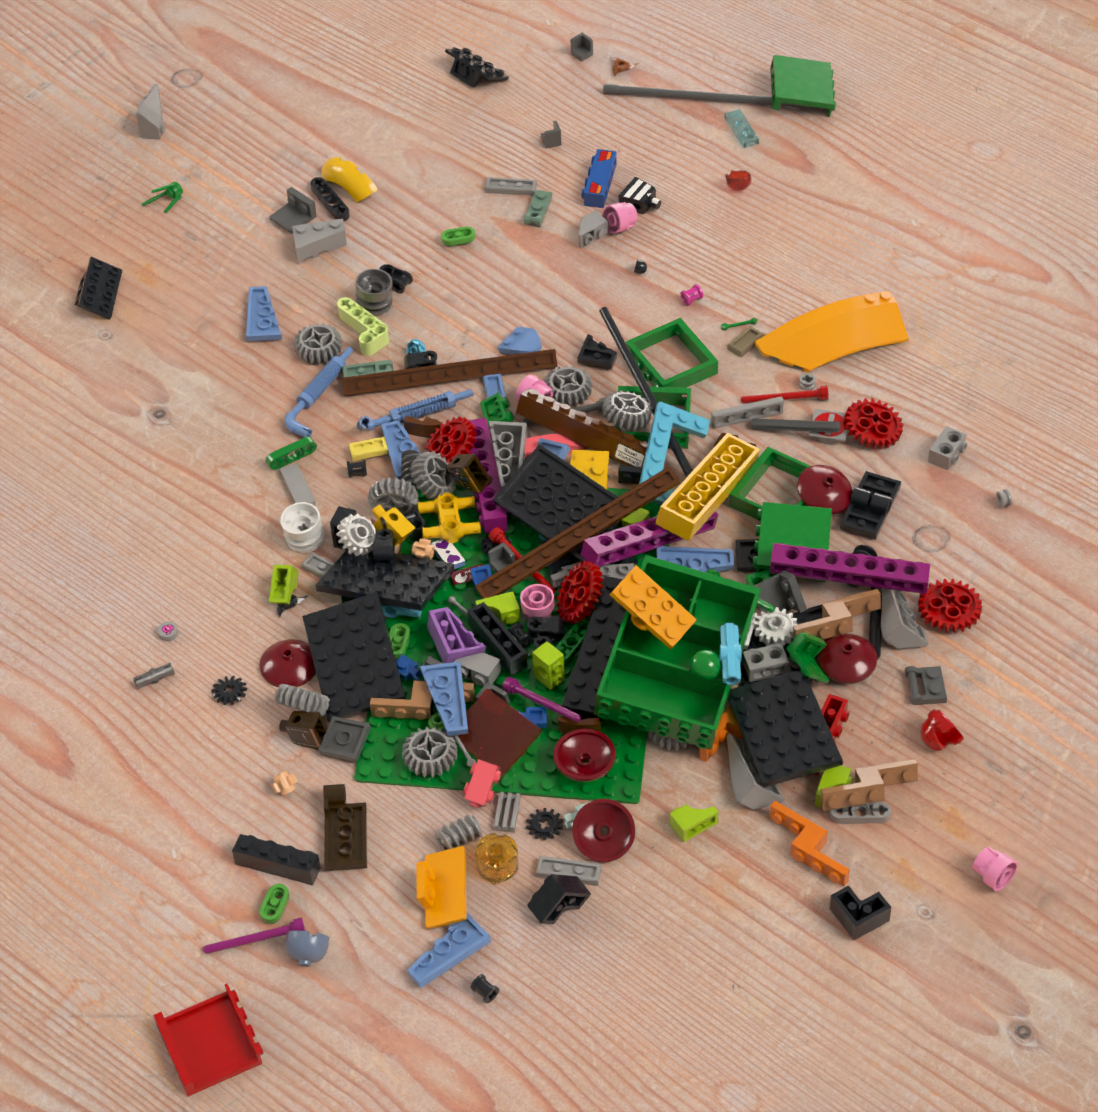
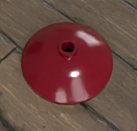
M828 465L810 466L801 473L797 481L798 495L806 506L832 508L831 515L844 511L850 504L853 492L850 481L841 471Z
M845 633L826 639L825 643L827 645L817 654V663L828 678L840 683L863 681L874 672L877 666V653L873 645L865 638L855 634Z
M288 639L279 641L267 648L260 659V671L263 678L275 687H279L280 684L299 687L309 682L316 674L310 646L301 640Z
M593 729L573 730L561 737L554 748V762L557 769L564 776L575 781L588 782L597 780L605 776L615 763L616 752L612 741L605 734Z
M611 799L593 800L584 805L576 814L572 826L573 840L578 850L587 858L597 862H611L621 858L631 848L635 838V823L627 808L619 802ZM600 828H605L607 834L601 835L599 833Z

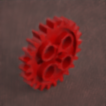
M864 398L863 402L857 400V403L853 402L851 407H848L843 422L846 425L845 430H849L848 436L854 435L853 441L860 440L859 445L865 443L866 448L872 445L874 450L876 446L883 450L884 445L887 448L891 444L895 445L896 441L900 439L904 424L901 423L902 418L897 417L899 412H892L894 407L888 408V403L882 405L881 400L876 403L873 398L870 402L866 398Z
M459 416L457 419L453 417L451 421L447 419L446 424L440 423V428H435V434H430L432 438L427 440L429 445L424 448L429 452L440 453L441 458L445 457L446 462L450 463L458 454H471L469 450L474 448L472 443L477 441L474 438L477 436L476 428L465 417L461 418Z
M584 561V563L579 562L578 566L574 565V569L569 570V576H564L565 582H561L562 589L558 590L560 595L556 598L559 600L556 604L559 607L557 613H560L559 617L563 618L564 621L573 624L576 622L580 623L581 619L585 620L586 615L590 616L591 609L595 610L594 604L599 602L597 597L602 595L599 590L603 588V585L600 583L604 580L601 577L603 573L599 571L600 568L597 565Z
M945 578L943 583H940L938 580H936L935 585L929 583L926 594L920 593L918 599V612L921 613L920 618H925V624L931 622V628L937 626L938 632L945 629L947 634L949 630H953L954 634H956L957 629H960L962 632H964L965 627L971 629L972 624L976 625L977 619H980L983 606H981L982 600L979 599L980 594H975V588L969 589V584L963 586L961 580L955 583L954 579L951 582H947Z

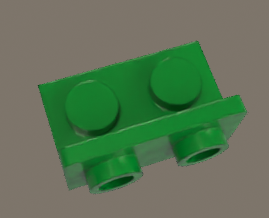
M499 392L480 402L484 418H487L489 429V421L513 422L515 419L513 413L509 410L510 402L506 397L503 398Z

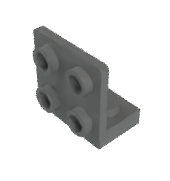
M290 187L287 189L288 203L269 217L271 221L293 234L292 226L307 224L316 218L317 215L315 201Z
M785 570L753 586L761 589L760 599L772 604L775 608L778 607L781 612L783 609H786V612L794 609L800 613L807 610L795 575ZM759 607L760 612H761V611H764V612H766V613L768 612V611H766V610H764V609H762V608Z

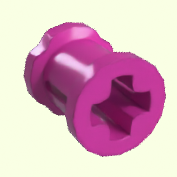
M694 284L687 291L683 290L680 292L681 299L687 306L691 305L692 301L702 299L704 296L698 284Z

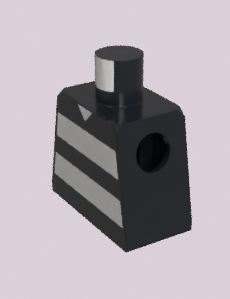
M634 177L618 195L619 203H631L639 214H645L650 207L658 210L661 206V200L656 198L655 187L637 177Z

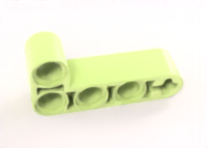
M344 297L338 300L339 318L361 334L359 336V345L362 355L371 356L389 343L388 327L386 324L352 299Z

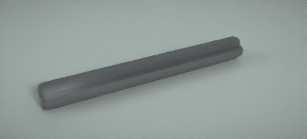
M759 418L751 420V428L758 430L839 433L841 429L840 422Z

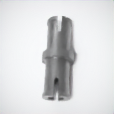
M169 662L159 668H151L148 672L133 677L137 689H140L153 682L158 683V680L173 675L175 672Z

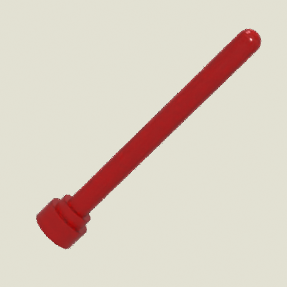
M827 385L809 391L741 397L742 403H753L781 396L783 400L812 397L829 400Z
M500 527L494 528L489 533L488 538L493 543H505L515 554V560L523 557L505 539V532ZM539 572L532 575L539 584L549 587L553 594H555V588Z

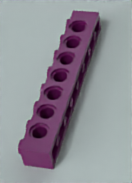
M487 418L469 420L476 428L475 432L477 433V436L474 437L477 441L472 443L474 448L469 451L477 456L492 479L482 493L474 491V499L478 501L476 502L477 514L481 513V515H478L480 526H483L485 534L490 533L496 527L507 531L506 511L493 503V499L500 492L501 487Z
M715 511L695 535L713 530L719 514ZM653 517L585 539L581 555L587 562L601 567L683 540V538L655 524L657 517Z
M774 543L770 573L778 574L785 570L795 575V577L926 594L930 564L905 561L903 559H890L882 556L875 557L843 551H830L822 548L815 549L805 546Z

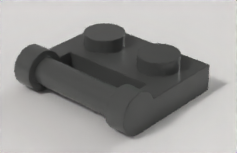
M908 666L905 668V675L908 677L911 690V704L947 703L941 666L921 668ZM916 677H921L924 695L919 693Z

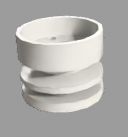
M299 502L288 506L283 511L280 523L286 543L294 552L309 553L322 545L325 539V531L320 513L314 505Z

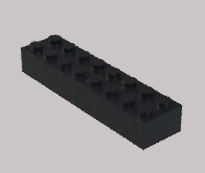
M609 576L604 577L603 588L600 589L602 595L597 598L599 602L595 604V610H593L562 707L579 714L581 720L599 717L594 714L596 695L626 609L612 598L610 593L623 579ZM599 717V719H600V724H601V727H602V726H603L604 719H602V718Z

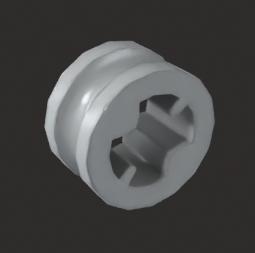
M804 373L800 376L799 386L802 390L809 391L815 388L816 377L813 374Z
M1004 489L1003 492H996V499L1001 508L1005 507V505H1012V497L1009 490Z

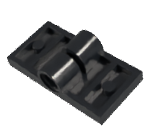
M865 471L859 486L855 487L852 492L849 507L840 523V529L877 539L900 490L902 481Z

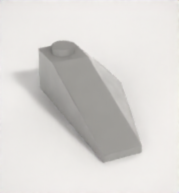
M154 84L149 90V95H145V101L141 100L136 116L141 138L160 140L162 133H165V123H163L158 84Z
M883 588L881 614L883 640L888 645L892 644L897 649L927 646L928 640L922 626H917L915 622L917 616L907 606L909 602L904 592Z
M729 733L727 735L732 789L736 795V801L741 806H747L753 810L770 806L774 800L782 803L784 798L776 784L763 788L745 741Z

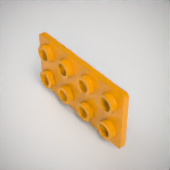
M464 846L428 854L425 856V861L416 863L417 900L425 908L427 929L467 919Z

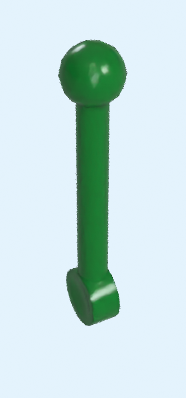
M752 318L751 320L732 324L723 323L721 329L726 331L730 327L746 324L755 325L757 319Z

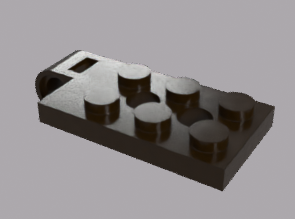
M345 784L324 785L325 871L367 868L366 802L346 804ZM344 829L351 830L347 835L341 834V831ZM343 847L351 848V850L346 853L340 851Z

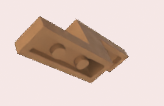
M874 589L822 603L823 618L794 625L793 638L802 631L821 639L853 632L852 616L881 609L879 590Z
M414 681L411 700L371 698L370 700L371 716L379 718L429 719L432 716L434 701L425 681ZM463 683L465 702H474V683Z
M916 759L857 768L855 769L854 784L821 789L822 808L826 811L885 801L884 786L918 781V763Z

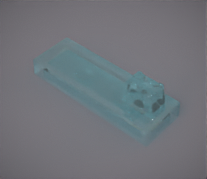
M740 109L725 113L727 123L743 148L759 144L758 136Z

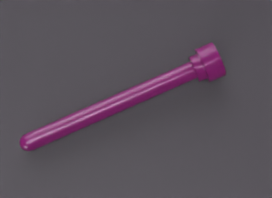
M512 677L506 678L503 682V691L511 695L518 693L574 722L581 720L579 714L522 687L519 681Z
M302 917L293 919L294 922H290V925L205 945L203 952L209 954L286 935L289 931H305Z

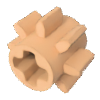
M422 538L419 542H414L412 555L419 558L432 559L435 546L430 545L431 540Z
M285 770L273 777L275 782L271 786L275 793L280 792L283 796L295 790L294 783L298 781L294 773L288 774Z

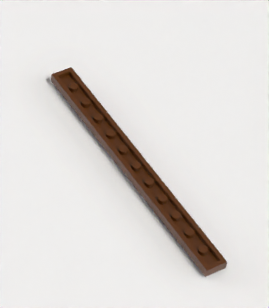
M550 349L343 377L342 384L345 396L478 378L500 373L507 374L558 367L556 350Z
M668 466L475 586V589L482 599L503 594L582 545L585 539L595 537L680 484V480Z

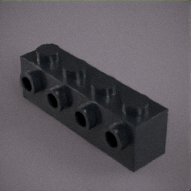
M484 602L467 610L468 625L494 657L500 659V664L510 676L528 668V653Z
M240 834L232 850L235 865L309 885L314 884L321 869L318 854L312 851L299 850L290 845H280L271 840L258 839L253 835Z

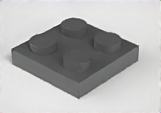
M332 716L318 750L320 755L358 762L371 726L369 723Z

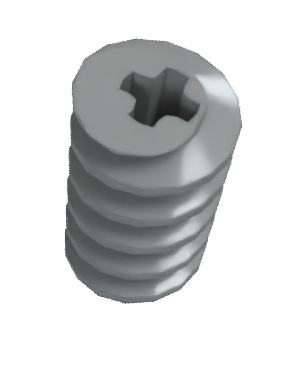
M466 815L464 820L459 818L457 824L451 822L450 828L444 825L442 831L440 829L435 830V837L442 851L445 850L444 848L451 849L453 844L459 847V841L467 845V837L475 841L474 834H477L480 838L482 837L480 825L474 815L472 817Z

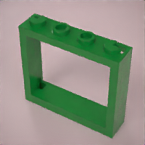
M681 318L626 341L645 380L649 381L653 387L687 388L718 374V360ZM677 335L701 364L664 380L640 351Z
M618 386V393L620 390L623 392L628 391L629 393L635 392L636 395H641V398H644L638 386ZM649 387L657 403L660 401L668 405L685 406V411L690 412L691 388ZM621 431L625 434L633 435L640 441H649L650 432ZM685 431L683 433H674L680 447L688 449L689 433Z
M767 447L730 492L729 507L757 519L758 509H762V506L745 497L767 469L773 466L799 478L801 473L810 465ZM800 500L799 503L797 504V505H801V506H806V505L802 502V500Z

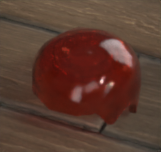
M732 170L729 176L727 173L725 174L727 186L734 191L744 190L752 182L751 175L747 171Z

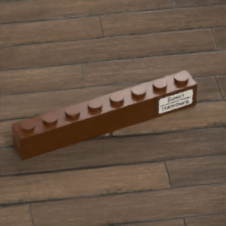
M528 389L520 394L516 414L595 451H609L610 458L624 465L643 467L648 442L640 441L631 434H625L614 426L604 424L599 419H593L584 412L572 409L567 404H561L552 397L540 394L535 389Z

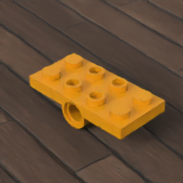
M637 565L610 593V596L632 615L631 620L636 627L641 630L648 629L669 649L674 647L697 620Z

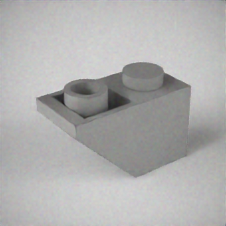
M596 210L581 219L578 233L580 248L608 234V221Z
M483 652L455 659L454 661L461 664L462 679L470 680L479 686H484L486 682L493 684L501 672L500 659Z

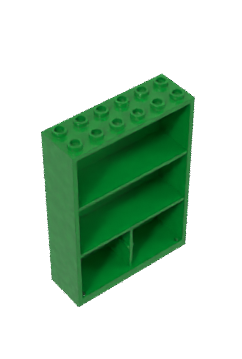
M645 555L641 570L697 620L674 647L669 649L648 629L641 630L636 627L631 620L632 615L626 610L596 695L594 714L602 719L615 720L622 725L635 726L642 731L648 730L662 737L668 736L682 743H691L699 748L712 750L732 685L723 683L722 663L718 676L712 680L705 681L698 679L691 673L689 660L696 652L704 649L713 651L720 659V626L726 623H733L738 626L739 645H741L742 656L761 589Z

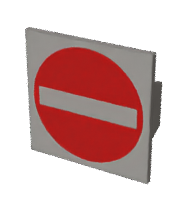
M815 409L812 421L840 422L841 429L839 433L809 432V436L817 437L820 443L833 445L836 440L845 442L848 430H845L846 425L843 424L845 413Z

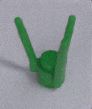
M172 182L171 184L153 189L152 193L165 191L143 202L141 205L145 206L167 195L170 199L174 198L164 210L167 213L182 198L183 189L178 182Z

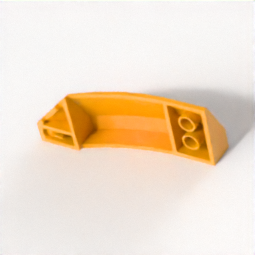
M889 291L839 300L809 311L756 340L755 345L763 356L768 358L770 356L780 359L779 362L791 367L797 365L802 367L803 371L810 373L811 370L843 356L877 346L906 342L909 340L896 300Z

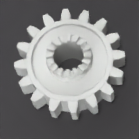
M351 514L340 521L341 524L337 526L340 531L336 534L341 537L338 542L344 544L343 549L348 548L349 554L354 552L355 556L360 554L364 556L373 550L376 529L371 521L366 519L365 516H359V514L355 516Z
M778 607L775 608L773 613L761 611V616H756V622H754L755 636H759V641L764 642L766 646L782 643V646L787 643L790 644L793 638V626L798 625L797 619L793 618L792 612L786 614V609H783L781 612Z

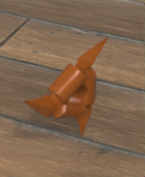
M610 57L615 61L613 66L614 76H616L618 71H627L629 68L639 64H630L624 59Z

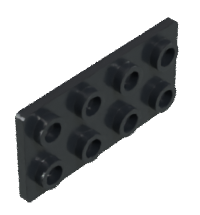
M452 47V49L445 50L447 54L455 58L450 74L471 87L477 86L480 75L491 80L509 79V76L504 74L505 71L493 67L492 63L482 60L481 56L472 54V51L468 48L458 49Z
M90 257L87 270L80 280L74 305L110 320L122 269Z

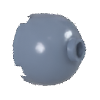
M289 931L286 937V950L292 959L298 961V965L310 967L311 963L319 962L324 958L327 953L330 937L320 933H316V935L309 934V931Z

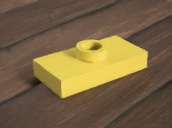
M385 436L349 444L353 461L389 454Z

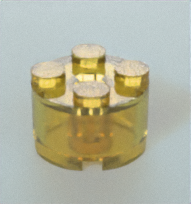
M491 833L479 840L475 852L479 874L494 885L512 878L519 869L518 849L514 839L506 834L502 836Z

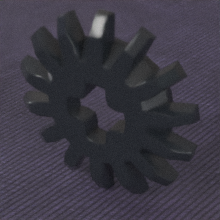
M225 676V682L218 679L220 684H213L215 688L211 690V693L215 694L212 697L213 699L219 697L217 703L224 701L223 705H227V702H231V705H233L235 700L241 701L240 696H246L242 692L247 691L246 687H242L246 683L240 682L242 678L235 680V676H232L228 681V677ZM226 687L233 688V692L229 693L226 691Z
M543 808V812L537 809L536 815L530 814L532 820H526L527 823L531 824L526 826V829L532 830L529 832L530 835L537 833L535 839H538L541 835H543V840H546V835L553 839L552 833L559 835L560 832L556 829H563V825H558L563 822V819H558L560 814L554 815L553 809L550 812H547L546 808ZM548 821L550 827L541 828L540 822Z

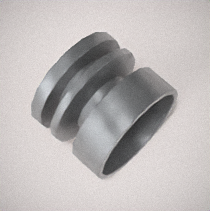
M368 269L356 277V303L373 316L388 312L392 306L391 276L380 269Z

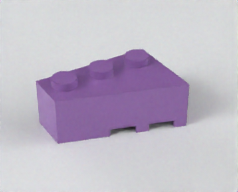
M448 607L430 610L427 621V628L443 664L452 663L455 659L485 653L486 646L483 643H479L474 638V634L463 627V622Z

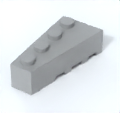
M489 421L501 489L525 462L527 443L526 423Z

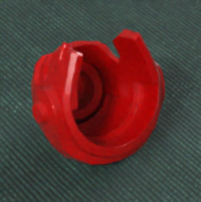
M941 710L930 711L928 718L922 723L920 729L921 738L925 745L935 751H942L948 744H960L964 739L959 730Z

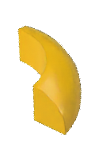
M331 157L323 164L322 178L325 181H331L340 185L351 195L356 203L378 190L371 179L365 173L361 174L357 170V166L349 160L343 161L341 157Z

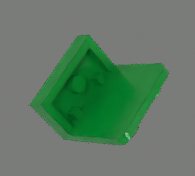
M802 631L786 647L790 653V659L801 667L800 672L808 679L812 678L817 682L821 681L824 683L829 681L828 677L813 659L827 644L823 639Z

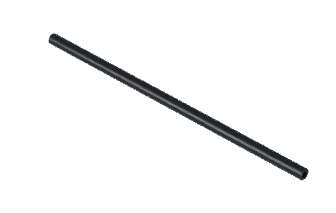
M602 307L599 313L644 398L647 399V402L650 403L654 415L657 401L608 308ZM671 430L668 444L687 478L693 469Z

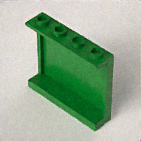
M773 55L770 66L772 109L779 110L780 104L783 102L826 108L827 117H830L831 112L836 107L831 63Z
M763 502L762 509H758L757 520L761 521V525L756 527V536H759V540H755L754 552H758V556L753 558V567L756 568V573L759 572V569L770 570L774 543L829 550L832 508Z

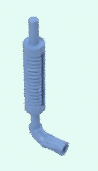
M347 347L339 357L334 356L297 397L296 401L298 404L284 418V424L289 432L303 438L311 436L312 429L301 425L296 421L295 417L303 408L309 409L340 372L343 371L345 360L352 354L353 348Z
M469 389L457 394L448 391L440 394V396H433L427 398V400L424 399V401L421 400L414 402V404L411 403V405L398 407V409L389 410V415L372 421L368 416H364V418L361 417L360 421H358L357 429L359 431H369L384 423L398 420L400 423H404L403 420L406 416L420 418L421 416H426L427 413L430 414L440 411V409L456 406L455 401L473 396V391Z

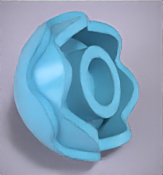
M412 339L407 344V354L426 351L425 344L418 339Z

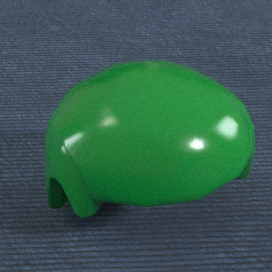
M704 649L698 651L689 660L691 673L698 679L712 680L720 673L721 661L718 655L711 650Z

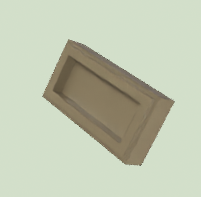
M749 326L727 345V349L742 357L755 346V341L762 338L764 334Z

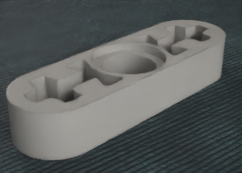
M874 802L830 810V819L837 824L886 823L891 815V807L885 802ZM861 809L864 810L866 814L864 816H858L855 814V811ZM879 810H882L884 815H880Z

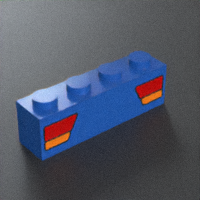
M597 149L595 156H592V167L589 166V177L585 179V189H582L581 198L584 199V206L604 208L617 165V151Z

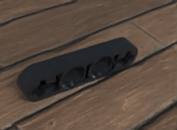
M313 178L310 182L312 192L336 220L343 219V222L347 221L350 218V213L346 204L323 178Z

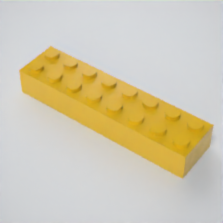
M727 433L661 505L655 524L689 541L756 462L760 449Z

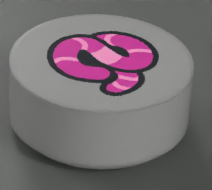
M164 622L158 627V634L163 641H171L177 637L178 629L175 623Z

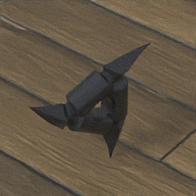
M292 594L290 605L277 604L279 617L284 609L287 610L296 606V604L298 605L308 596L297 598V596Z

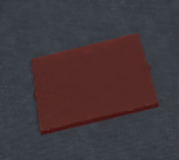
M487 688L472 707L466 711L468 734H461L458 737L464 747L478 759L499 766L501 777H504L516 761L524 755V752L542 730Z

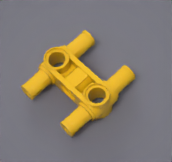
M444 492L443 496L439 495L433 501L417 502L419 514L435 512L439 520V526L422 528L424 539L441 538L448 543H456L464 535L481 534L479 521L462 523L458 513L460 509L475 508L474 496L457 498V496L451 493Z

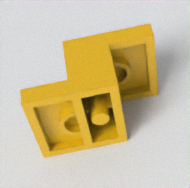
M572 450L570 465L607 489L609 451Z

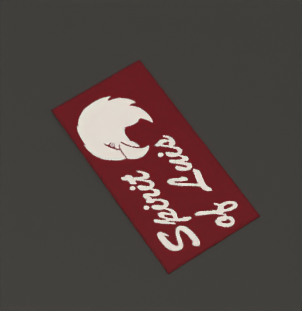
M483 564L454 571L451 574L454 585L473 581L470 569L483 566Z

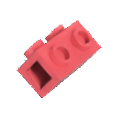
M479 759L477 763H473L470 771L472 775L471 781L466 783L463 794H465L464 799L469 800L468 805L480 808L481 805L487 806V803L492 802L495 793L492 791L493 785L499 782L501 776L499 766Z

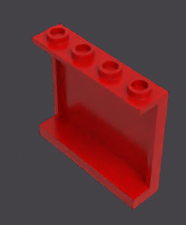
M228 983L224 984L226 992L164 1018L162 1011L153 1015L187 1097L262 1064L260 1056L264 1054L259 1042H254V1030L251 1024L246 1025L247 1015L243 1007H238L237 1002H239L237 993L235 989L230 990Z

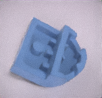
M518 326L497 348L499 353L513 355L540 351L542 345L536 330Z

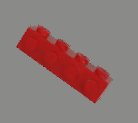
M828 694L821 711L835 741L836 738H840L843 730L842 724L848 721L850 711H847V699Z

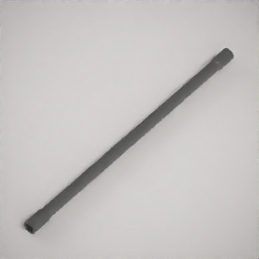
M604 84L603 93L630 94L772 105V97L620 86L617 84ZM781 102V104H780V106H792V107L808 108V109H813V108H814V107H811V106H804V105H797V104H790V103H783V102Z

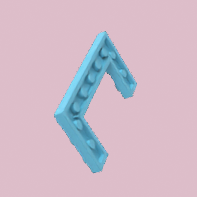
M659 401L655 409L639 484L663 470L672 427L705 438L708 433L710 420ZM670 489L651 502L661 506L675 489Z

